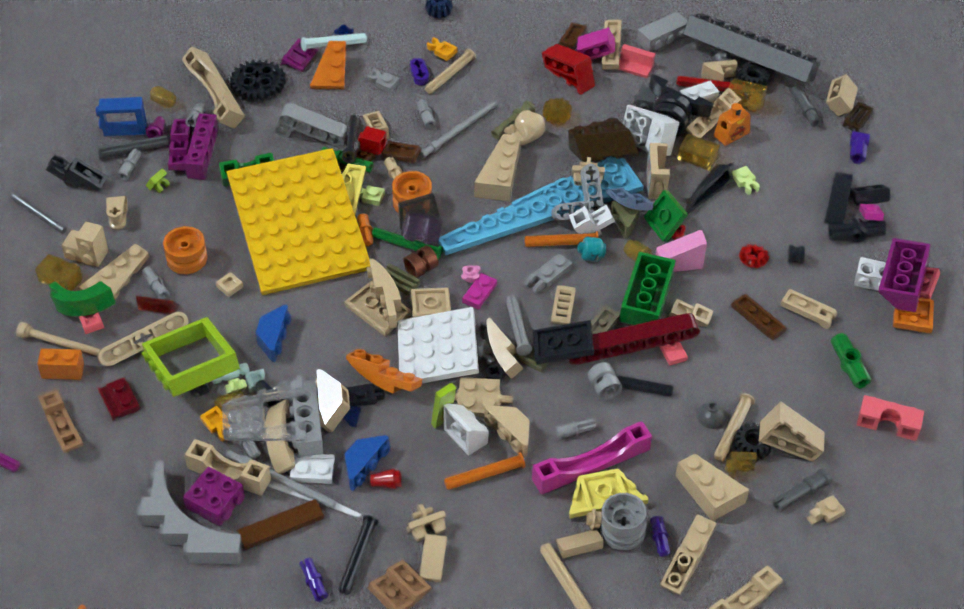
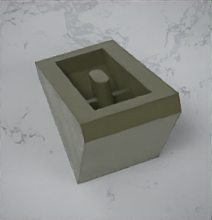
M612 201L611 213L625 239H628L638 222L639 210L628 208L617 201Z

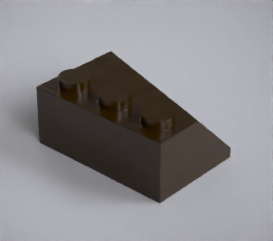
M608 118L606 121L592 122L590 125L576 126L568 130L569 149L582 162H587V157H591V161L605 160L607 156L616 157V159L623 158V155L632 154V157L639 156L631 131L617 118Z

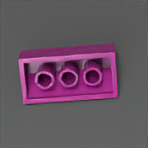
M897 238L892 239L878 292L896 309L916 312L929 262L931 244Z

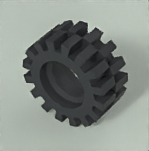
M747 62L739 69L738 83L743 84L745 82V91H749V89L751 92H754V90L760 92V89L763 91L768 85L770 71L767 67L758 63L750 62L749 64Z
M752 422V426L746 423L745 427L742 425L740 430H737L734 448L735 450L737 449L738 455L742 453L741 458L745 459V457H748V461L754 458L755 462H757L759 457L761 460H764L765 456L768 457L772 446L764 443L754 446L746 441L749 438L759 440L760 423L759 426H756V422Z

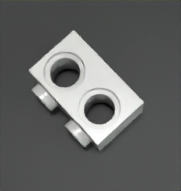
M860 257L854 285L878 291L886 262Z

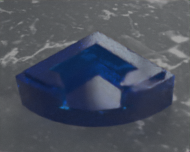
M350 406L349 411L343 417L350 426L357 428L361 407Z

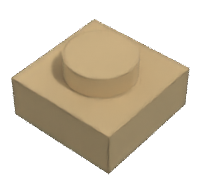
M230 272L216 282V287L230 297L243 288V282Z

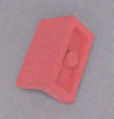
M623 44L619 69L617 70L647 78L654 66L655 53Z

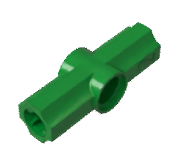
M836 334V336L831 338L830 342L841 361L840 368L848 374L854 387L858 389L864 388L870 384L871 378L860 360V351L853 347L846 334Z

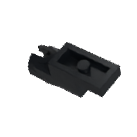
M54 154L48 163L49 165L45 168L50 174L76 188L84 183L97 192L101 190L107 178V175L77 157L70 162L64 157Z

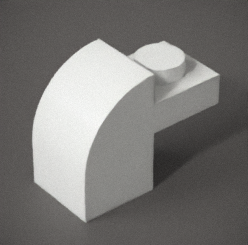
M607 204L593 213H590L584 206L569 215L572 225L578 234L595 233L598 231L599 236L602 234L601 229L615 222Z

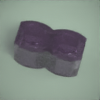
M406 211L401 235L408 241L420 239L423 240L424 244L433 245V243H438L443 220L435 216Z

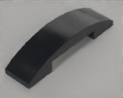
M654 73L651 75L649 88L658 98L665 93L679 94L691 103L692 115L701 117L711 116L714 103L700 96L694 100L668 87V80Z
M835 171L824 220L825 224H843L853 180L852 174Z

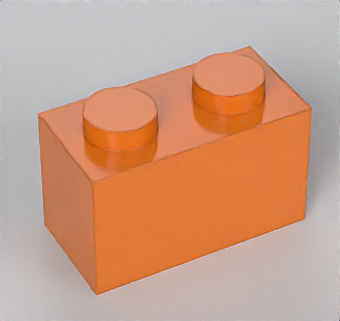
M41 348L37 362L41 379L81 380L85 365L81 350Z

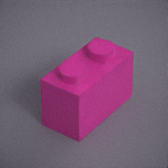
M609 27L578 37L577 51L590 56L591 60L614 53L615 37Z

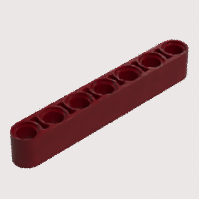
M685 313L593 334L594 355L568 360L572 365H579L690 340L700 334V329L695 316L691 313Z

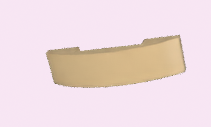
M728 88L714 102L711 116L697 117L686 130L699 141L718 123L720 115L731 109L732 104L738 103L741 99Z
M287 399L270 407L265 423L269 456L275 472L283 474L295 467L294 450L288 447L286 419L290 417L289 400Z
M767 565L753 575L751 581L727 599L724 600L722 598L708 609H754L783 582V579Z

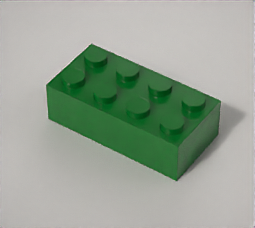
M639 251L621 305L619 322L637 325L661 318L674 275L676 260Z

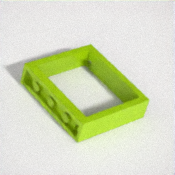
M208 317L142 343L144 351L141 354L144 357L145 363L148 362L150 370L155 373L157 380L161 381L164 390H168L173 397L240 369L235 351ZM205 337L220 355L171 376L159 359L161 355Z

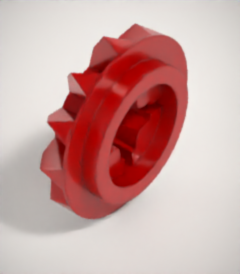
M748 243L746 247L742 246L739 258L748 267L760 268L768 263V250H764L763 246H757L756 243L754 245Z

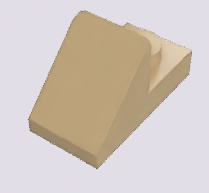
M726 60L703 63L701 77L724 81V78L735 77L737 61Z

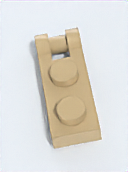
M792 289L788 290L780 305L819 323L825 329L830 327L832 324L831 320H834L837 316V311L834 308Z

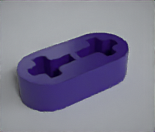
M421 58L412 59L410 61V72L414 83L419 86L428 84L429 73L425 61Z

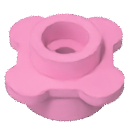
M464 266L461 278L466 282L473 283L480 277V266Z

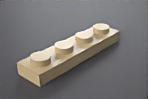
M605 20L604 28L609 27L615 37V52L602 56V70L619 69L622 23L621 20Z

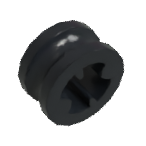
M498 364L489 365L486 369V379H500V382H502L504 377L503 368Z

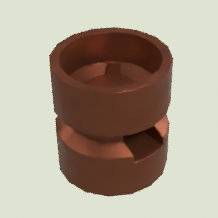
M426 245L418 249L416 253H411L404 257L403 264L408 274L418 278L424 275L426 271L428 272L438 267V259L435 252Z

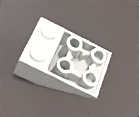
M627 105L623 124L631 131L636 146L648 152L650 143L668 144L667 156L671 155L679 122L666 115Z

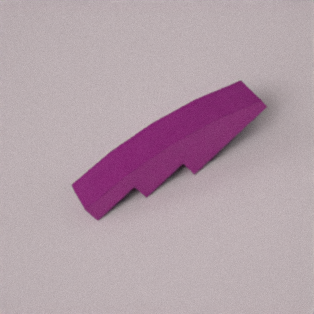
M174 119L170 134L168 171L186 170L185 160L191 140V127L186 125V119Z

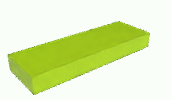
M453 383L446 385L436 392L431 424L435 429L444 423V405L447 403L454 404L456 387Z

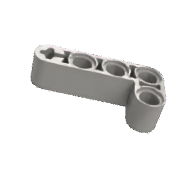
M292 103L284 105L275 128L276 134L282 138L289 137L293 129L334 146H342L348 133V127L343 123Z

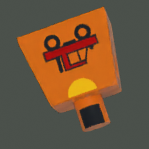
M732 104L731 109L720 115L714 137L726 146L749 134L750 114L742 108L741 104Z

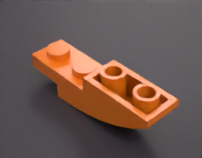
M355 349L353 352L346 354L348 362L364 378L388 392L395 393L401 389L412 392L422 386L421 378L415 377L412 373H404L398 371L397 368L389 367L390 360L382 358L381 355H372L366 353L363 349Z

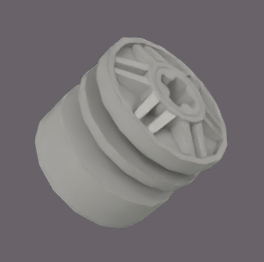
M617 493L604 501L601 515V532L605 543L611 548L620 551L631 550L643 542L646 535L647 516L646 506L643 501L636 495L629 493Z

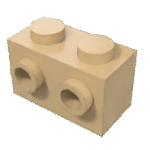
M847 74L832 80L826 100L830 110L837 116L848 114L852 111L858 87Z

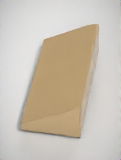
M595 529L556 539V543L562 559L603 549L604 540Z

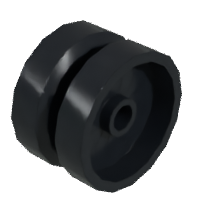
M676 93L660 95L652 109V112L666 115L679 122L676 137L681 136L686 130L693 111L691 103L685 97Z

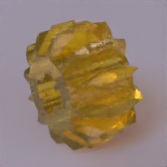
M555 97V99L549 98L545 102L543 117L546 118L547 122L551 121L552 124L557 123L560 125V123L566 124V121L570 120L572 105L569 103V100H564L563 97L561 99Z

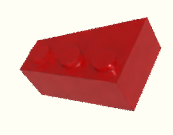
M555 44L542 52L544 67L558 78H564L569 87L573 85L578 89V94L582 95L595 87L590 56L559 44Z

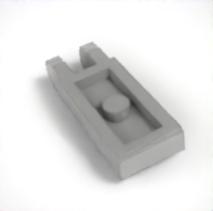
M558 253L542 267L530 274L525 279L524 284L528 287L538 281L533 287V291L538 293L572 269L573 263Z

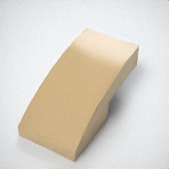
M676 299L668 316L672 317L691 313L695 316L698 326L707 327L714 311L698 303L693 307Z
M426 534L420 577L425 581L441 582L447 545L446 536Z

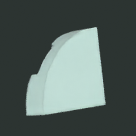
M264 369L244 373L249 392L257 390L255 384L259 380L265 379Z

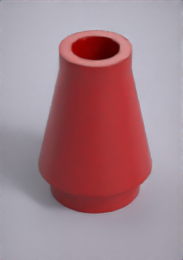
M393 468L371 474V486L392 489L401 487V471Z

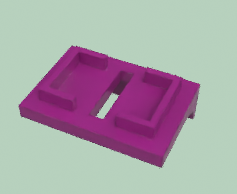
M298 38L282 58L281 66L287 64L302 72L317 54L318 49L311 48L303 51L301 39Z

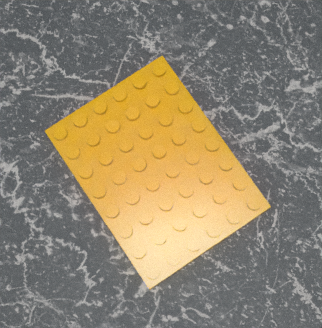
M333 148L227 171V177L261 295L367 271L366 267H370L369 256Z

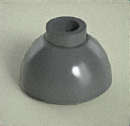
M710 401L704 403L699 408L697 419L705 427L717 428L724 423L725 412L717 402Z

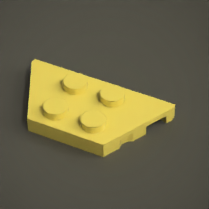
M619 469L580 475L577 479L569 518L586 516L593 509L602 513L604 501L617 493L636 495L644 504H648V497L645 494L642 495L636 489V485L631 480H628Z

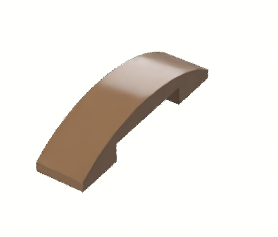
M55 389L37 396L63 453L84 446L77 429H75L65 409L58 390Z

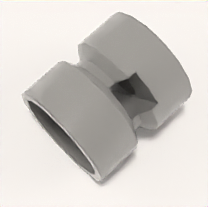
M599 363L589 370L588 378L601 400L612 399L621 392L622 385L609 363Z

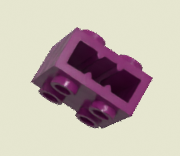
M208 466L185 493L183 499L186 509L221 526L224 521L230 518L234 508L242 503L245 494L242 483Z

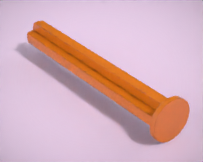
M598 231L585 234L525 236L524 243L526 247L578 245L585 237L598 238Z
M519 452L516 456L446 477L444 484L450 490L519 467L525 468V461L522 453Z

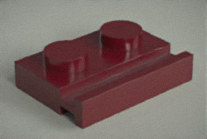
M125 377L110 382L105 387H97L98 393L112 421L119 416L122 418L140 410V406Z

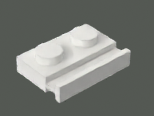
M294 453L295 467L291 469V480L298 483L332 484L334 455L319 454L299 457L298 453Z

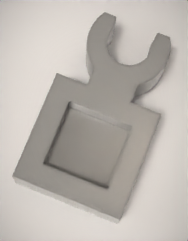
M373 69V76L367 75L370 83H376L377 88L389 93L399 84V78L386 72L382 75L378 70Z

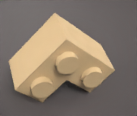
M86 221L80 231L71 230L61 245L65 258L99 267L109 251L103 226Z

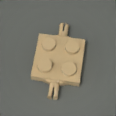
M460 377V387L457 393H455L454 401H457V405H463L468 411H472L475 417H484V407L487 405L500 406L501 403L513 404V395H501L500 379Z

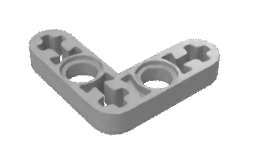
M588 164L581 169L584 201L554 206L551 211L554 220H570L569 215L574 213L575 206H580L581 208L585 206L590 213L595 211L591 209L594 205L598 209L604 206L599 170L596 165ZM586 171H593V174L590 176L586 174ZM590 177H591V181H592V180H595V182L587 183V181L590 180ZM589 186H594L596 188V194L594 196L589 194ZM569 209V213H565L562 216L557 214L558 210L566 211Z

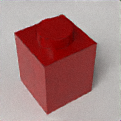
M366 126L358 137L360 150L381 155L387 144L386 131Z

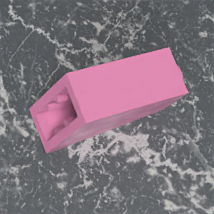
M703 230L657 247L656 255L676 260L674 272L703 269L707 247Z

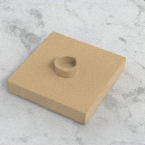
M449 288L411 289L412 318L451 311Z

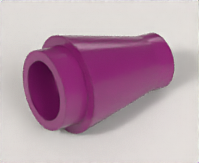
M157 116L146 128L148 138L163 136L165 124L163 117Z

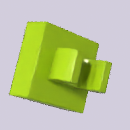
M162 168L149 179L145 186L149 190L155 187L156 191L161 193L164 189L160 184H163L166 188L170 185V182L164 178L167 172Z

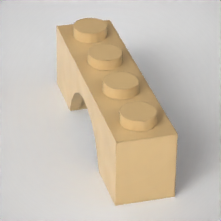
M196 439L193 440L185 453L187 469L202 474L209 466L242 483L244 490L262 496L271 481L268 465L251 459L243 464L230 461L218 453L213 445Z

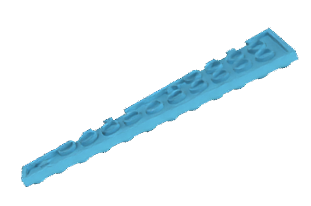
M607 156L605 160L598 162L597 167H605L604 180L601 182L603 203L614 200L606 194V189L624 188L630 194L643 191V184L624 157L616 159V157ZM571 176L561 178L513 201L512 205L506 208L501 207L497 209L496 213L486 214L477 222H470L439 237L438 244L443 246V252L446 256L552 221L554 218L551 211L554 206L584 201L582 186L574 185ZM589 186V194L594 196L596 188ZM575 206L573 211L575 212L581 209V207ZM569 209L566 211H557V214H560L561 216L565 213H569Z

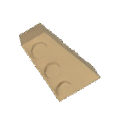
M781 401L760 421L759 442L812 462L824 452V432Z
M693 454L678 462L676 478L711 521L746 504L749 489L697 454Z

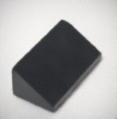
M884 184L851 188L850 195L856 206H860V204L889 202L890 188Z

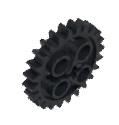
M252 59V63L245 61L246 65L239 64L240 68L235 67V72H231L230 85L233 93H236L237 97L241 96L242 100L248 98V102L252 99L255 102L258 99L264 102V98L271 100L270 96L277 97L276 93L281 94V89L285 88L286 78L283 68H279V64L274 65V61L268 63V59L264 62H261V59L258 62Z

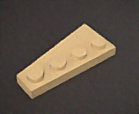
M135 243L80 285L79 289H87L102 281L111 288L116 299L120 294L121 288L124 285L127 286L130 282V277L136 274L149 259V253Z

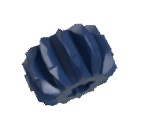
M426 0L425 9L428 16L440 19L441 17L446 18L447 15H451L453 8L452 0Z

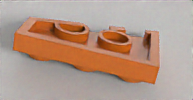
M346 41L328 42L310 84V89H344Z

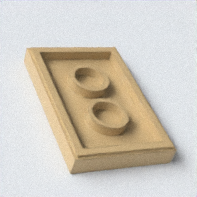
M369 283L344 301L348 309L384 337L397 328H389L388 321H384L383 309H385V306H381L380 299H375L374 292L371 293ZM402 303L401 311L396 312L397 321L408 319L412 316V311Z

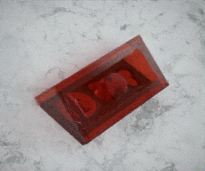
M136 296L138 310L170 315L177 312L179 304L175 301Z

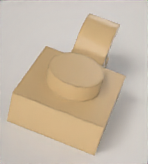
M832 495L816 503L815 508L809 511L811 516L807 517L812 525L822 519L829 523L843 516L846 510Z

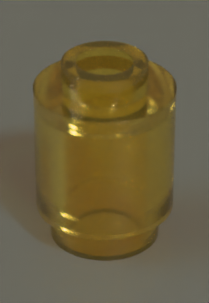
M160 85L153 87L150 91L151 101L165 108L174 106L177 98L173 92Z
M632 239L625 244L623 249L626 256L636 261L639 251L652 254L651 248Z

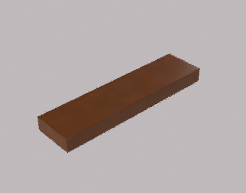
M314 499L237 530V534L241 535L244 550H247L323 520L324 514L317 500Z

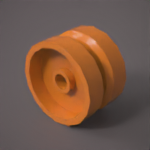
M407 171L396 176L392 182L393 207L395 211L406 217H418L427 213L432 207V182L430 178L418 171Z
M182 226L169 231L164 237L165 257L167 265L172 271L178 274H191L204 267L208 256L204 235L199 229Z

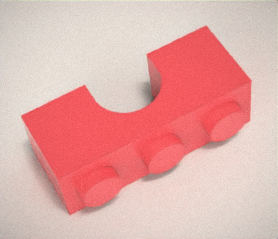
M864 395L856 425L876 430L879 422L884 420L891 421L897 427L896 436L917 441L924 411Z

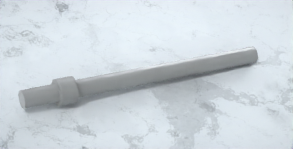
M495 101L490 102L438 140H433L428 144V147L420 152V156L425 158L430 153L438 151L444 143L497 107V103Z
M231 450L226 454V458L236 463L243 464L249 462L250 459L252 460V458L246 455L241 456ZM270 470L272 480L313 500L316 499L317 502L332 509L336 506L337 501Z

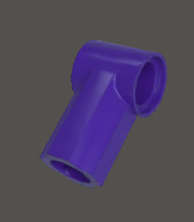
M852 131L849 146L851 147L850 160L854 164L865 162L870 134Z

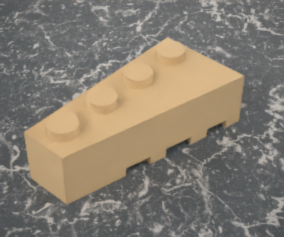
M502 135L474 182V197L510 202L520 154L521 136Z

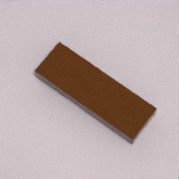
M743 294L732 302L731 307L772 341L786 332L787 327L747 294Z

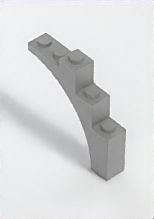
M156 462L155 470H151V482L153 484L148 489V497H142L141 505L137 506V518H140L142 526L160 527V536L164 538L165 545H183V555H187L189 564H240L242 554L241 535L218 532L206 528L182 513L168 493L165 463Z

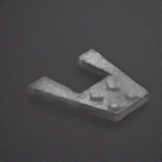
M302 375L297 376L296 380L288 383L287 381L280 382L278 387L266 391V388L259 390L258 394L248 397L246 395L222 404L224 439L306 442L305 420L265 427L264 402L304 395Z

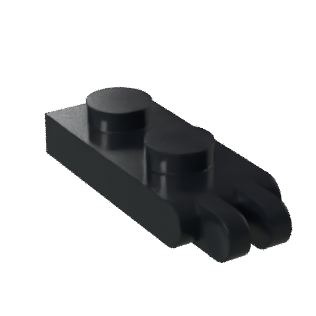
M374 384L345 387L349 391L350 408L376 404L378 400L385 399L384 389Z

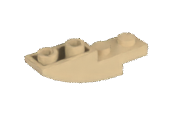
M369 259L370 267L366 268L368 278L372 279V281H369L371 293L374 292L376 300L380 299L381 306H385L383 318L384 321H388L389 328L397 327L396 312L401 311V297L398 288L387 270L376 260Z
M698 514L696 515L681 547L678 548L660 584L661 587L678 595L682 593L707 548V544L716 528L715 522Z

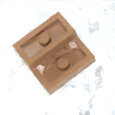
M401 560L388 567L385 575L370 582L368 590L387 609H410L431 591V587L404 560Z

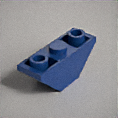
M282 305L261 316L256 329L257 344L271 362H276L277 356L281 355L282 340H285L287 335L286 326L291 323V313L288 311V305Z
M387 435L357 439L346 451L345 465L350 490L354 491L358 485L361 486L369 472L376 469L380 459L388 455L390 445Z

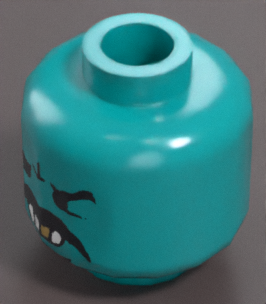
M585 237L582 242H579L577 251L581 254L583 260L598 262L601 258L605 257L606 244L603 243L601 238Z

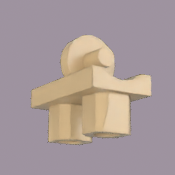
M587 157V162H580L579 166L572 165L571 178H573L574 185L582 186L581 169L588 164L598 165V163H591V157ZM597 167L600 183L604 180L605 167ZM587 170L586 174L591 176L593 171Z
M423 504L417 505L418 511L412 513L413 519L417 520L409 522L406 527L408 534L412 533L416 542L425 539L427 534L425 527L432 526L435 535L446 531L445 511L442 510L428 515L433 513V508L425 509Z

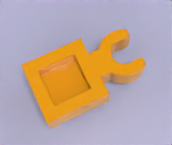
M433 37L432 44L427 42V49L434 51V55L446 61L457 53V47L446 41L440 43L437 38Z
M217 405L200 415V420L211 434L216 431L218 432L220 441H225L223 435L225 432H228L231 436L234 435L232 427L227 425L229 424L228 418Z

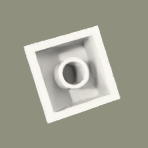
M448 403L444 405V430L468 456L488 444V429L484 424H480L476 420L472 411H468L463 405Z

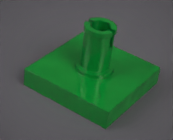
M663 190L654 202L653 210H648L643 218L663 242H668L688 214L668 190Z

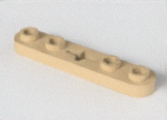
M174 312L102 348L98 353V361L103 366H112L144 350L142 346L144 342L134 344L135 341L141 338L140 334L143 336L152 334L146 340L147 342L188 325V318L183 312Z

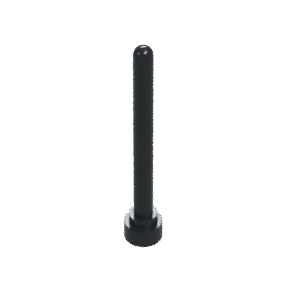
M356 115L350 116L347 148L342 152V160L349 164L355 162L357 156L354 149Z

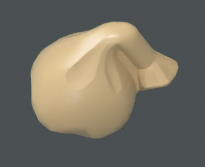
M524 110L515 119V124L504 128V133L521 136L520 145L523 146L539 139L545 132V121L541 115Z

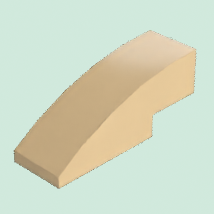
M489 317L487 319V332L491 348L498 363L512 379L523 370L522 366L512 356L516 353V347Z

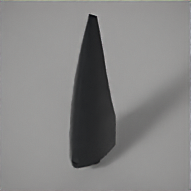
M718 164L705 176L686 206L685 211L687 214L723 190L733 180L731 171L735 168L734 164Z

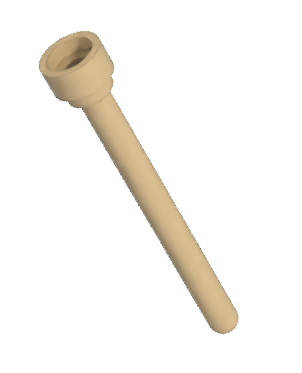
M20 322L16 330L17 337L24 339L34 337L67 348L81 350V352L98 356L101 350L34 330L30 324Z

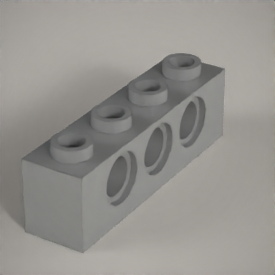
M315 380L291 383L292 391H288L289 404L293 403V406H289L290 417L295 418V421H291L292 434L296 433V436L292 437L293 448L298 449L299 457L323 454Z

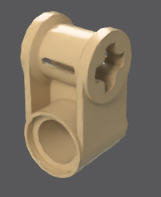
M126 196L107 197L106 213L109 217L110 227L114 230L124 228L128 211Z

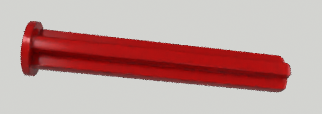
M680 75L677 77L676 84L678 86L692 87L711 81L718 91L725 92L730 88L734 93L741 94V96L744 93L745 82L740 84Z

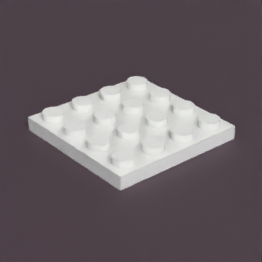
M473 307L397 321L399 371L414 374L415 377L422 379V383L479 373Z

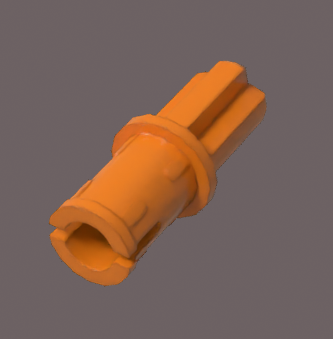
M363 213L357 216V221L366 247H369V245L373 244V228L369 223V216Z

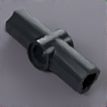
M853 218L847 223L833 224L828 227V236L832 241L852 239L853 242H862L867 237L886 235L885 220L862 221L860 218Z

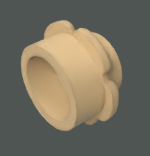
M595 509L591 513H587L586 525H590L591 530L600 528L602 513Z

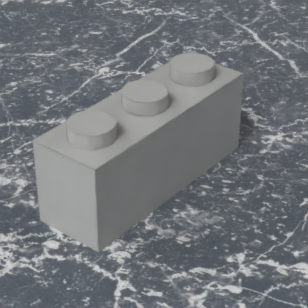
M679 12L673 13L638 29L637 43L646 51L658 50L665 45L686 37L687 35L683 33L688 21Z

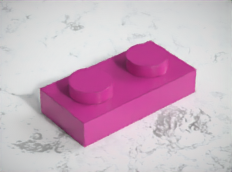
M483 273L479 274L480 277L474 281L462 298V303L478 310L497 286V279Z

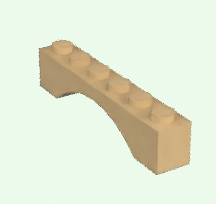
M191 46L182 58L184 64L211 94L215 104L213 113L217 115L219 123L235 129L245 117L244 113L208 54Z

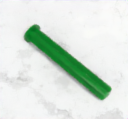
M374 227L372 231V237L415 251L427 245L435 252L438 260L443 252V246L441 245L436 247Z

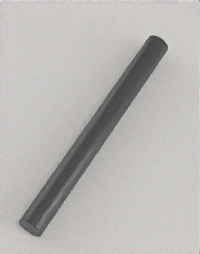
M14 193L12 195V200L60 233L64 234L67 231L65 226L18 194Z

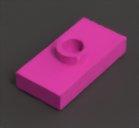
M860 204L859 210L865 220H883L884 213L878 205Z

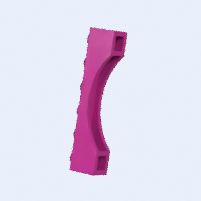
M642 421L624 428L609 441L589 452L569 458H549L533 465L532 481L540 494L543 495L577 481L580 475L596 473L649 451L652 435Z

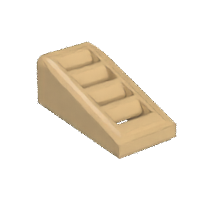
M380 111L363 115L366 126L386 131V137L389 139L388 126Z
M557 286L551 323L560 325L570 324L576 288ZM556 314L566 315L567 317L556 316Z

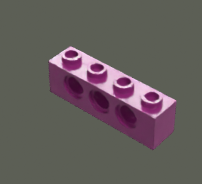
M199 113L185 160L187 179L205 180L219 131L217 115Z

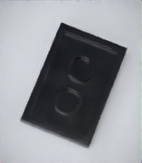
M591 320L533 330L536 365L594 355Z

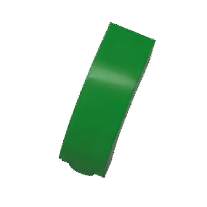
M55 281L48 285L51 291L49 295L57 311L67 316L91 315L116 304L111 288L102 281L80 291L66 290Z

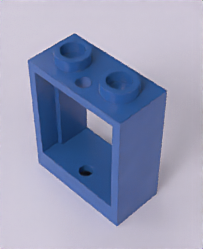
M142 97L99 99V106H96V116L100 117L99 129L103 130L104 136L146 135L147 119ZM135 113L136 121L107 122L106 114Z

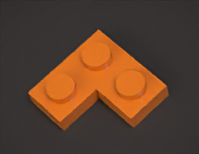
M919 298L916 312L895 308L893 312V328L931 334L933 330L934 300Z

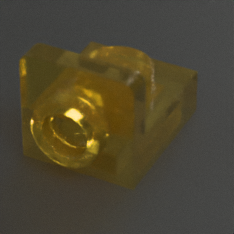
M731 452L730 460H726V472H729L730 477L735 479L737 470L743 472L754 471L757 461L756 453Z

